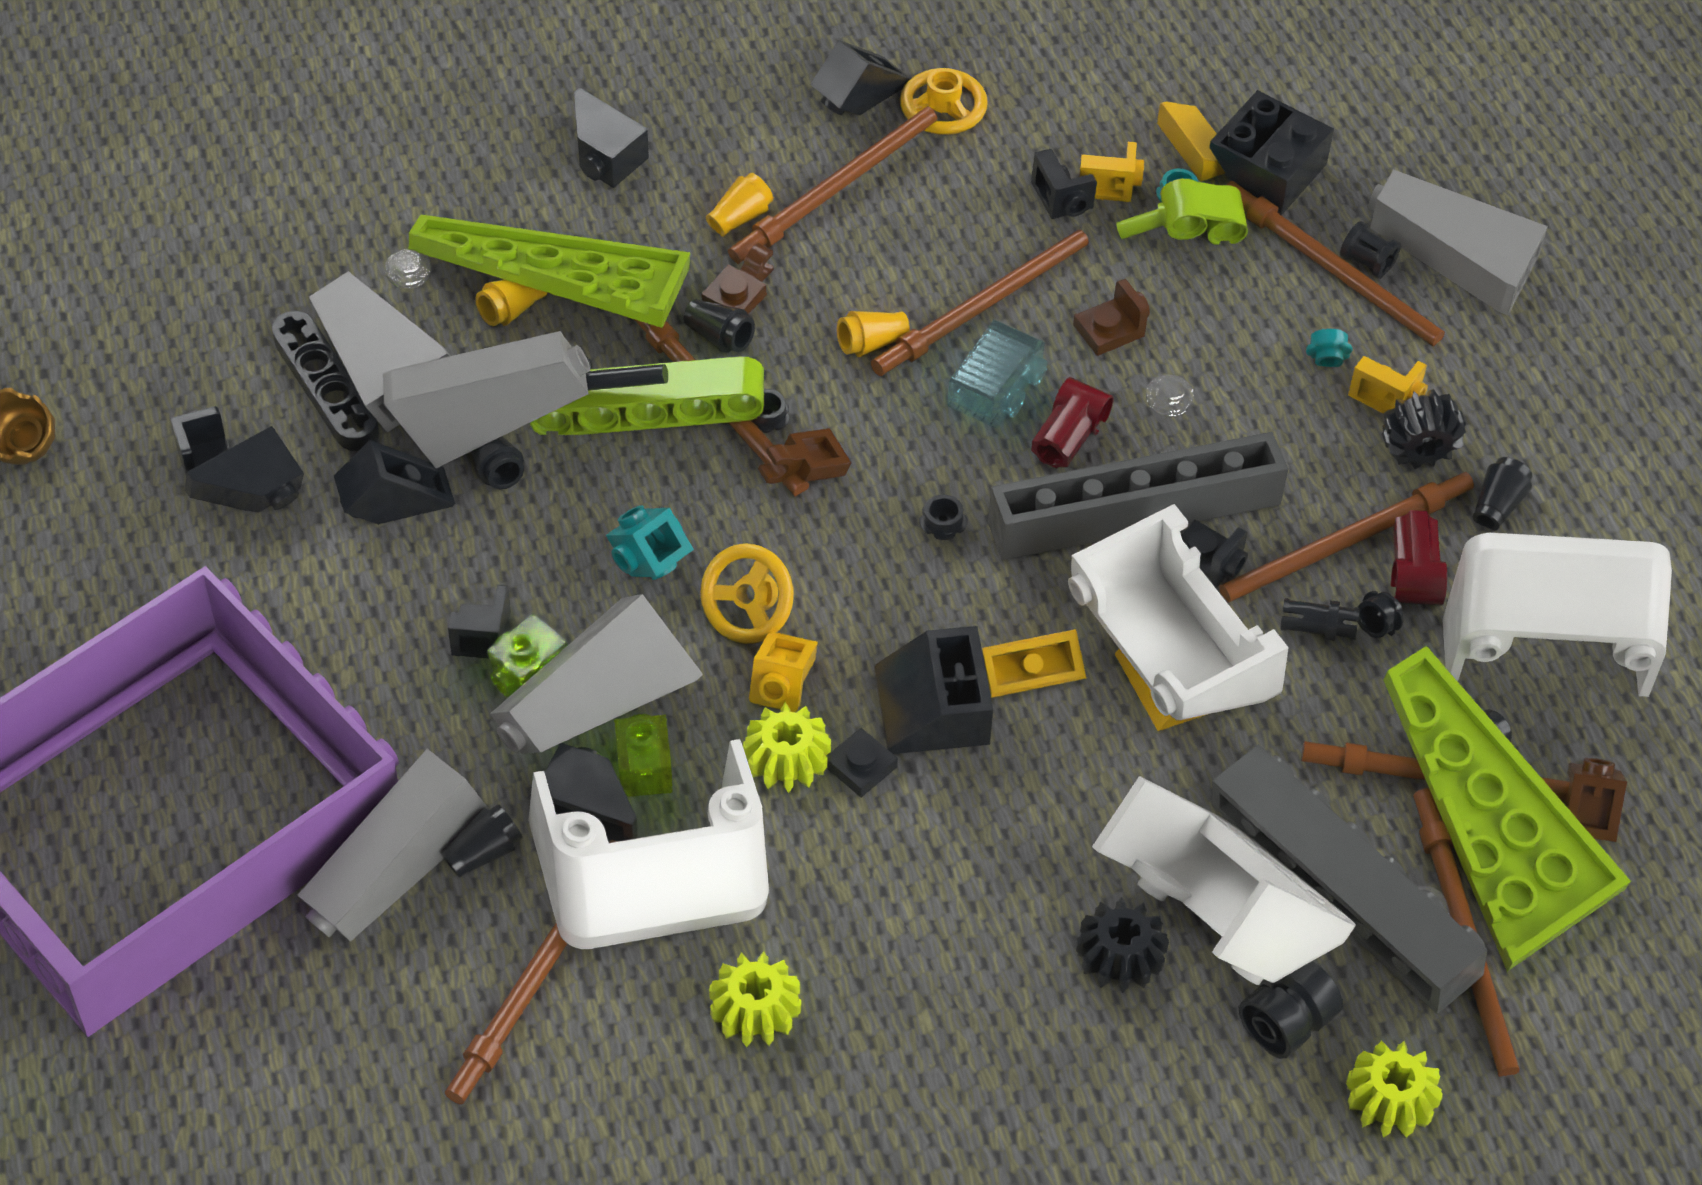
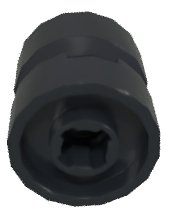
M1312 961L1275 983L1271 982V988L1262 984L1240 1003L1238 1010L1241 1022L1248 1034L1271 1056L1285 1059L1311 1037L1312 1031H1319L1343 1009V999L1332 978L1322 967Z

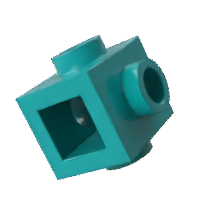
M643 505L636 506L622 514L617 519L620 525L606 535L613 547L611 554L615 563L623 572L632 577H651L652 580L659 579L673 571L677 567L676 562L694 550L670 507L645 509Z

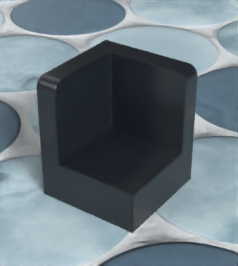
M217 406L170 418L185 475L191 469L230 449L225 437L221 414Z
M497 585L493 606L464 603L460 606L459 612H451L448 634L452 656L502 660L511 612L508 585Z

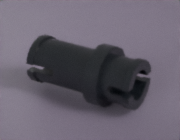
M1285 598L1283 613L1303 615V618L1282 616L1280 630L1324 634L1325 640L1335 641L1336 636L1356 640L1357 625L1344 624L1343 621L1358 622L1360 608L1341 607L1340 601L1330 600V604L1326 605Z

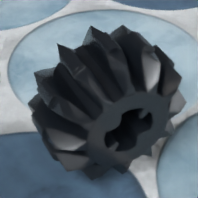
M1432 389L1425 395L1419 396L1413 391L1412 398L1408 400L1396 399L1395 408L1384 412L1385 421L1382 426L1384 431L1382 436L1386 448H1389L1390 454L1396 458L1398 465L1410 463L1414 469H1417L1424 463H1430L1434 467L1437 460L1441 458L1450 460L1452 459V450L1464 447L1463 437L1466 433L1464 427L1466 422L1462 411H1459L1456 402L1452 400L1450 394L1438 396L1435 390Z
M1122 897L1116 902L1115 909H1111L1100 902L1098 907L1095 908L1094 916L1085 915V918L1082 920L1080 926L1081 935L1077 938L1076 942L1077 956L1083 957L1082 968L1084 974L1099 972L1098 983L1100 988L1108 984L1111 978L1118 980V987L1122 993L1128 989L1131 978L1139 986L1145 988L1146 984L1150 982L1151 974L1159 975V972L1162 971L1165 963L1164 954L1167 953L1169 939L1167 934L1161 932L1163 923L1160 916L1145 917L1147 909L1144 902L1134 910L1127 908Z

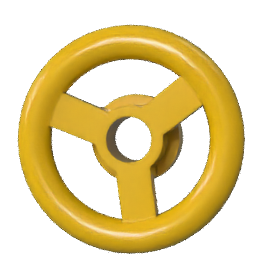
M935 68L918 73L904 85L900 95L901 110L907 119L913 117L926 106L940 113H948L956 119L954 121H936L924 130L939 135L957 134L974 127L984 117L988 104L986 92L975 78L967 73L950 68ZM927 84V92L919 98L913 99L916 91ZM962 86L969 90L974 98V107L971 112L963 107L960 101Z
M745 543L724 549L711 560L701 582V603L708 621L722 636L738 643L753 644L764 641L767 634L777 633L784 626L792 610L794 591L791 576L786 566L772 551L759 545ZM739 559L755 560L749 573L744 575L734 585L717 584L721 572L731 562ZM769 571L772 572L775 580L768 574ZM749 585L753 588L755 594L752 601L747 596ZM778 598L776 610L769 619L765 611L772 608ZM716 600L734 601L738 607L745 609L754 628L744 629L731 624L720 612Z

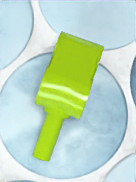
M1183 178L1173 180L1161 189L1162 202L1158 203V209L1116 223L1121 239L1161 226L1167 229L1169 236L1178 240L1195 238L1207 230L1208 240L1214 245H1219L1221 241H1229L1231 244L1241 242L1248 234L1239 189L1231 185H1214Z

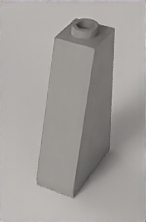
M1396 170L1392 171L1384 186L1376 185L1368 204V210L1374 211L1371 229L1390 241L1394 239L1400 242L1403 250L1505 315H1509L1540 255L1548 227Z
M348 271L309 296L364 405L382 427L389 432L400 425V423L384 405L382 374L392 369L449 357L450 354L442 345Z
M561 331L389 370L382 374L384 405L434 467L438 468L587 395L586 373L590 371V365L583 350L578 345L572 347Z
M643 594L624 597L492 711L490 715L499 725L496 729L497 733L507 747L515 752L519 751L521 754L540 753L695 682L703 674Z
M427 748L300 891L298 896L311 908L305 917L329 938L337 930L351 942L444 859L441 852L449 847L448 845L483 808H486L488 811L490 809L463 776Z

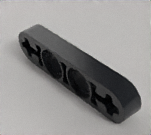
M289 311L279 315L272 325L275 346L336 441L343 448L350 451H359L369 440L376 442L379 436L377 419L364 405L346 368L314 320L307 313L301 311ZM295 330L298 334L302 333L304 344L298 347V342L293 334L287 332ZM314 359H320L328 363L323 369L315 372L302 368L306 362ZM332 391H343L348 394L345 400L338 403H329L323 400L324 396ZM352 413L353 420L360 428L364 427V430L356 432L354 428H349L347 416Z

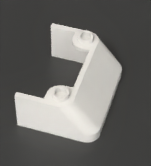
M1483 533L1472 537L1464 545L1442 619L1446 669L1458 681L1465 658L1480 662L1496 660L1510 649L1514 637L1613 643L1614 660L1619 665L1636 671L1639 696L1649 697L1666 654L1672 577L1668 549L1661 544L1644 541L1507 533Z
M740 739L730 741L722 788L716 791L709 801L708 818L711 826L613 843L608 842L604 826L591 814L569 812L556 815L544 771L533 772L528 821L558 931L566 943L579 949H593L740 923L757 917L764 910L769 893L762 805Z
M1141 776L1138 777L1092 846L1097 852L1132 868L1138 873L1141 878L1137 884L1151 896L1164 901L1169 895L1183 902L1222 936L1212 953L1219 959L1232 964V968L1238 974L1256 985H1260L1263 979L1275 983L1342 945L1356 926L1350 918L1238 827Z

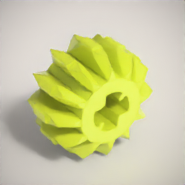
M785 702L779 713H774L765 707L761 713V720H750V724L747 727V737H745L743 742V749L752 777L764 776V784L767 789L775 785L778 780L783 781V786L789 793L794 786V780L798 779L800 783L810 788L814 774L824 775V771L827 768V755L831 753V739L829 734L825 733V724L822 717L810 719V712L807 706L796 713L790 712V708Z
M764 951L758 957L757 962H750L741 952L737 958V967L722 963L719 969V980L712 981L709 988V998L713 1002L710 1005L711 1018L714 1022L722 1023V1033L725 1034L726 1039L742 1031V1043H744L746 1048L753 1041V1035L761 1034L762 1040L768 1046L774 1041V1030L788 1035L792 1029V1018H797L801 1013V999L798 996L800 994V982L797 976L788 975V966L785 960L771 966L768 965L769 957Z
M1382 1040L1375 1046L1373 1054L1363 1050L1357 1056L1355 1068L1349 1071L1346 1080L1347 1089L1351 1091L1348 1098L1349 1109L1363 1111L1360 1119L1362 1127L1372 1124L1375 1120L1381 1122L1380 1130L1383 1138L1391 1133L1393 1125H1397V1128L1406 1138L1414 1132L1416 1124L1425 1128L1432 1121L1433 1110L1439 1107L1443 1095L1442 1089L1437 1086L1440 1080L1439 1068L1425 1067L1427 1062L1426 1051L1415 1056L1407 1054L1408 1049L1405 1040L1398 1044L1396 1051H1391Z

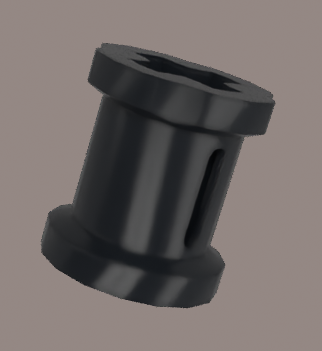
M1359 221L1347 234L1340 250V257L1346 260L1351 258L1373 269V275L1381 279L1394 266L1401 250V243L1394 239L1390 242L1369 231L1368 224Z

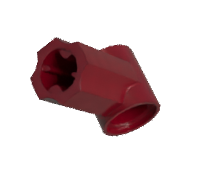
M1072 377L1067 378L1057 393L1052 413L1032 440L1031 452L1041 462L1056 469L1068 467L1090 433L1097 435L1099 430L1096 428L1101 421L1105 423L1108 420L1113 407L1114 397Z
M1410 510L1406 515L1396 517L1393 527L1395 559L1391 571V587H1396L1395 598L1399 603L1443 606L1447 591V564L1440 561L1438 520L1430 517L1427 511Z

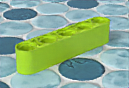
M739 356L590 369V371L665 364L668 369V382L666 384L588 391L587 395L530 422V426L540 435H546L547 431H558V435H586L753 420L761 415L764 408V368L756 359Z

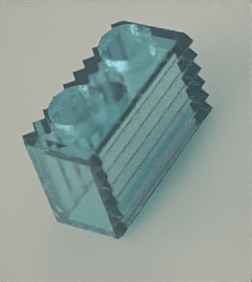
M993 319L991 325L983 333L982 338H979L973 350H970L964 362H961L959 369H956L955 374L951 376L949 381L948 407L996 429L1007 415L1012 418L1015 417L1024 402L1025 390L1028 385L1037 386L1045 374L1048 364L1047 360L1043 359L1045 341Z

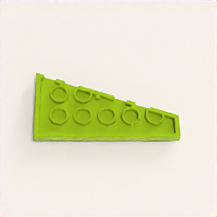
M420 215L409 232L408 250L661 328L665 324L690 267V252L429 215Z
M1427 646L1387 671L1383 679L1508 972L1623 892L1631 880Z

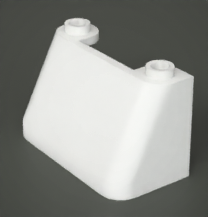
M1173 504L1073 554L1071 560L1072 577L1068 579V585L1074 599L1078 604L1082 606L1086 604L1151 689L1152 699L1157 709L1164 716L1170 714L1176 720H1183L1263 703L1281 694L1289 647L1274 629L1263 634L1258 625L1249 630L1199 568L1201 553L1196 547L1189 549L1183 542L1180 531L1188 527V520L1176 505Z

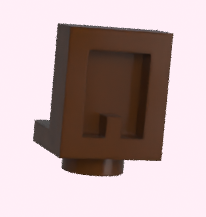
M1122 279L1116 282L1114 299L1075 314L1073 326L1094 353L1099 356L1145 337L1150 309L1145 296L1139 291L1136 292L1126 279Z
M1584 758L1583 764L1569 763L1567 774L1570 777L1566 807L1594 839L1616 842L1627 780L1621 771L1615 770V763L1607 760Z

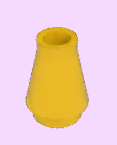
M749 173L745 177L738 176L715 208L706 215V221L713 230L724 237L731 230L768 212V205L774 200L773 194L768 185L758 175Z
M503 279L484 284L482 291L476 294V306L480 316L488 325L496 326L501 323L503 326H507L536 301L544 298L547 292Z
M850 311L846 317L839 318L837 322V338L842 351L847 355L855 353L857 357L864 356L894 343L897 338L910 331L909 320L903 311L895 313Z

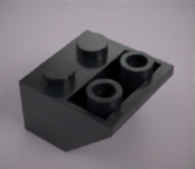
M1257 90L1210 141L1209 148L1230 181L1236 182L1257 198L1265 197L1276 205L1278 213L1283 215L1327 165L1334 128Z
M978 626L925 631L874 665L886 745L892 754L990 745L993 705Z

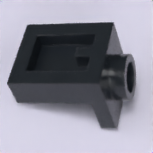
M1052 149L1035 152L1031 183L1051 219L1067 215L1076 217L1089 209H1093L1097 181L1093 174L1071 179L1066 165L1059 163Z
M1194 520L1181 535L1183 542L1189 549L1196 547L1201 553L1199 568L1215 588L1220 585L1227 575L1235 578L1247 561L1248 553L1244 551L1248 532L1240 527L1229 538H1226L1199 521Z

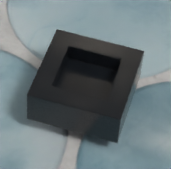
M860 728L827 755L826 769L862 798L897 768L898 758L864 729Z

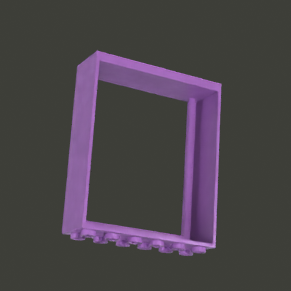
M206 566L0 697V792L213 652L229 666L343 787L85 966L81 965L0 871V936L87 1037L308 883L399 781L396 772L399 760L392 747L382 738L376 741L367 732L366 725L359 713L350 705L344 708L335 699L334 692L326 679L319 673L312 676L303 666V661L294 646L288 641L280 643L272 634V629L266 618L256 609L250 612L242 604L241 597L234 585L226 578L219 580Z

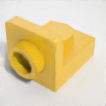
M1128 141L1126 158L1081 155L1079 177L1089 174L1094 175L1097 181L1095 199L1131 202L1133 186L1142 187L1144 159H1136L1137 142Z
M1363 356L1354 367L1348 396L1384 414V412L1395 408L1396 399L1408 400L1412 398L1413 391L1419 396L1426 394L1428 385L1423 383L1427 365L1417 361L1405 377L1390 367Z
M781 633L767 634L754 657L749 701L776 709H781L786 702L790 712H797L801 703L803 682L816 660L818 642Z

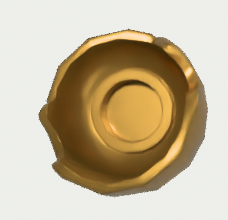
M3 388L0 390V461L16 465H26L29 462L37 461L47 453L55 439V418L38 396L22 394L13 388Z

